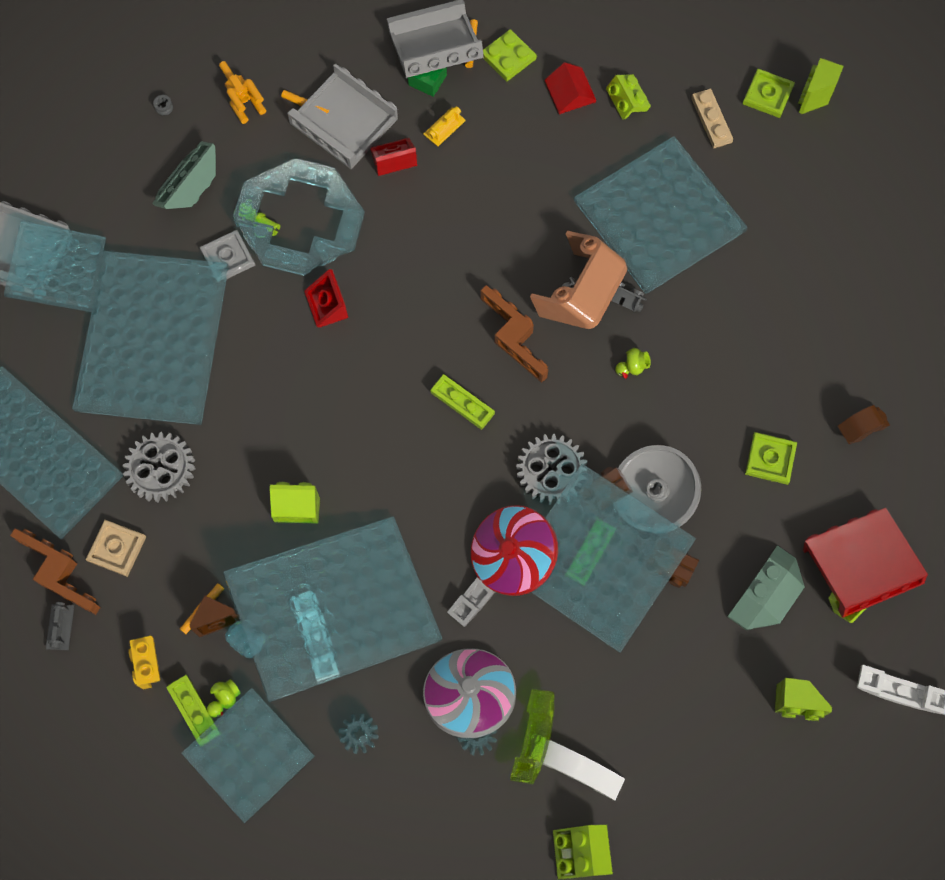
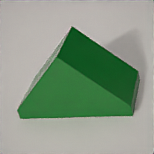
M447 67L407 77L408 85L434 97L447 76Z

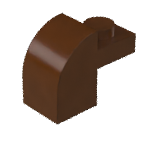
M872 405L846 419L838 425V428L848 444L860 442L873 432L884 430L890 424L887 421L886 414L879 407Z

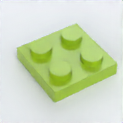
M511 29L483 49V59L506 82L535 61L537 57Z

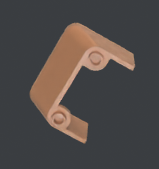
M567 231L566 236L573 254L589 258L573 288L559 287L553 292L551 298L531 294L530 298L539 317L591 329L596 327L603 317L627 272V265L619 254L599 238Z

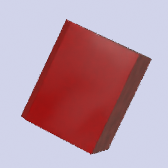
M564 62L545 79V84L559 114L596 102L582 67Z
M410 138L370 148L378 176L417 166L416 148Z
M329 269L304 291L317 327H323L348 318L346 306L333 270Z

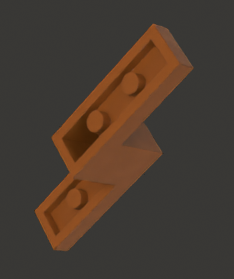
M486 285L481 290V300L507 321L495 334V343L542 383L548 377L547 365L541 359L537 360L534 358L526 346L521 347L533 333L534 325L532 320L527 315L520 314L513 303L506 302L501 298V294L496 289H491Z
M15 528L10 535L13 539L47 557L33 580L96 615L101 608L95 603L96 599L87 593H84L83 596L76 593L77 588L66 583L77 565L72 560L73 555L63 549L60 552L54 550L53 547L55 545L45 539H42L41 542L34 539L36 535L26 529L21 532Z

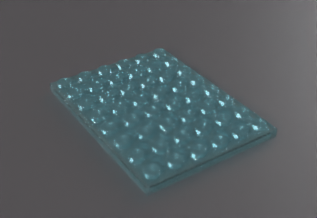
M104 251L72 409L75 412L201 425L229 268L228 264Z
M394 516L223 572L268 702L437 643L443 639Z

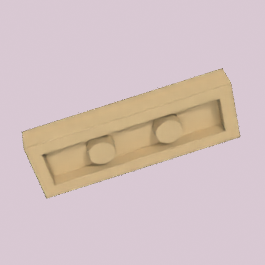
M708 89L692 94L691 99L713 149L732 143V134L712 90Z

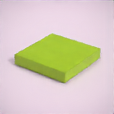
M757 69L744 98L743 105L780 118L795 82Z
M754 432L745 475L788 485L790 483L797 442Z

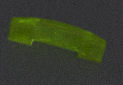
M535 689L531 690L527 707L530 717L520 757H515L510 778L511 781L533 784L541 770L550 741L554 717V693Z

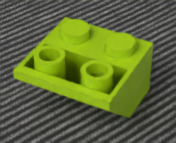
M820 58L817 66L813 65L798 102L801 105L799 113L804 114L828 105L844 66Z
M277 482L276 485H270L271 517L274 522L318 523L320 497L315 486L306 482L299 483V485H290L287 482Z
M785 678L776 685L775 712L782 713V717L796 718V715L805 716V720L819 721V718H824V716L832 712L830 704L810 681Z
M587 825L553 830L558 879L613 874L607 825Z

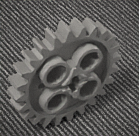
M162 432L159 433L157 438L151 433L149 440L142 436L143 443L140 444L135 441L137 448H129L132 455L125 456V459L129 462L123 464V467L128 470L123 473L125 478H129L126 483L128 486H132L131 490L134 493L138 491L137 495L140 498L145 495L147 501H150L154 496V500L159 503L160 497H163L167 502L168 495L170 494L177 498V490L184 493L182 486H190L187 478H194L193 474L189 472L196 470L195 466L190 464L195 461L194 457L190 456L192 454L191 449L187 448L186 442H181L178 436L173 439L171 433H168L166 438ZM157 451L156 456L148 458L150 452ZM178 456L175 463H169L171 457ZM142 461H145V462H148L149 464H141V462H142ZM169 470H178V471H177V473H173V472H171V471H169ZM144 471H150L146 478H141V474ZM164 477H171L168 483H161Z
M544 434L543 441L535 437V445L528 442L529 450L522 449L524 456H518V461L521 464H517L516 469L521 472L517 473V478H523L520 481V486L527 485L525 493L532 491V499L540 496V503L546 498L549 505H551L553 499H556V502L560 504L562 497L569 501V494L575 497L577 494L575 489H582L583 486L580 482H586V477L583 475L587 474L588 469L583 467L587 465V460H581L584 457V452L577 453L579 445L572 447V439L565 443L563 435L559 440H556V436L553 434L552 438L548 440L547 435ZM555 451L558 453V457L551 458L547 453ZM563 457H567L566 460H563L561 463H559ZM535 464L540 465L542 470L535 472L531 469V466ZM556 466V471L550 470L548 472V467L554 468ZM566 466L571 467L573 472L566 474L562 471V468ZM545 475V477L540 482L537 481V479ZM548 480H553L557 486L549 488L545 483Z

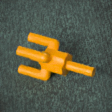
M222 61L219 67L228 79L225 87L231 99L230 106L241 123L245 124L249 120L244 113L246 107L243 104L251 100L260 115L265 114L266 109L262 104L264 98L251 79L244 80L242 75H234L226 61Z

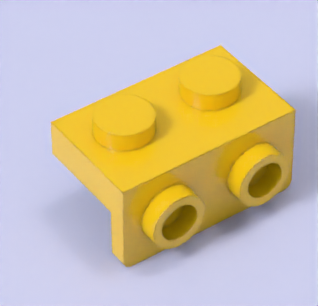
M147 636L130 640L129 657L134 665V671H132L133 681L135 685L137 684L142 689L152 688V683L160 681L154 638Z

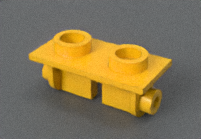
M457 106L451 107L423 135L438 147L466 120L460 115L461 110Z

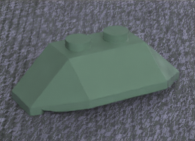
M201 141L197 148L192 150L181 161L162 185L153 201V205L164 209L192 207L197 203L200 195L211 185V181L216 176L215 145Z
M776 546L732 609L728 618L745 630L780 624L805 588L796 558L779 546Z

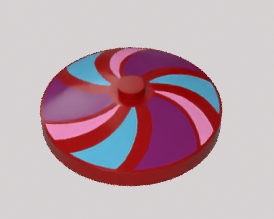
M507 506L491 513L477 528L471 545L472 565L478 578L489 589L508 596L524 595L540 587L551 575L558 556V541L552 525L543 515L525 506Z

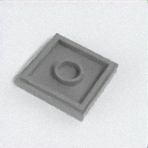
M238 230L200 247L218 283L255 266V262Z

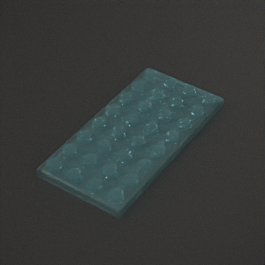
M1 366L0 484L54 534L62 539L124 475Z

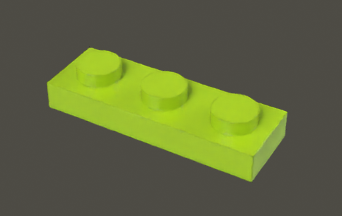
M444 374L430 390L431 394L481 430L495 414L493 409Z
M188 675L181 677L166 687L201 747L221 735L213 718L207 713V708Z

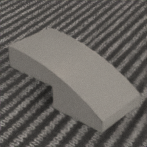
M477 577L447 613L465 627L489 601L495 591L485 586Z

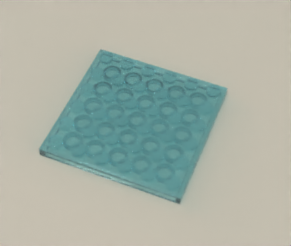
M675 136L574 197L575 203L608 246L625 260L628 272L645 294L746 232L748 228Z
M581 464L546 517L557 537L558 556L549 578L532 593L621 653L696 538L584 464Z

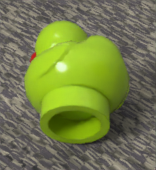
M632 348L626 352L627 363H618L615 371L619 376H623L624 379H627L629 372L632 375H639L644 369L650 368V355L647 351L642 352L638 348Z
M231 679L227 682H216L211 687L210 693L214 694L218 701H213L208 705L207 713L211 717H223V708L230 709L235 705L236 697L241 693Z

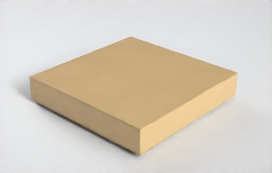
M104 520L86 561L128 577L146 536Z

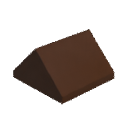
M204 596L189 625L196 635L202 637L241 623L242 618L233 608Z

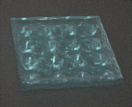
M21 221L4 297L92 312L106 237Z
M253 688L181 753L244 823L315 757Z

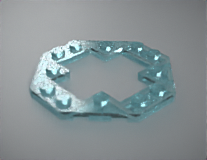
M294 158L244 182L233 214V221L240 228L244 238L251 249L255 251L263 266L306 275L312 269L320 265L324 266L336 260L338 256L355 250L365 211L335 168ZM289 180L327 188L328 192L324 206L343 210L335 241L314 236L309 254L270 244L274 226L255 222L264 191L285 196Z

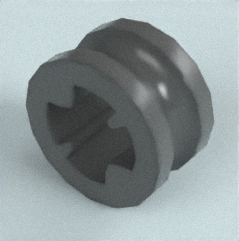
M159 95L154 99L153 104L159 115L166 116L173 111V104L169 96ZM165 103L166 107L162 108L160 104Z

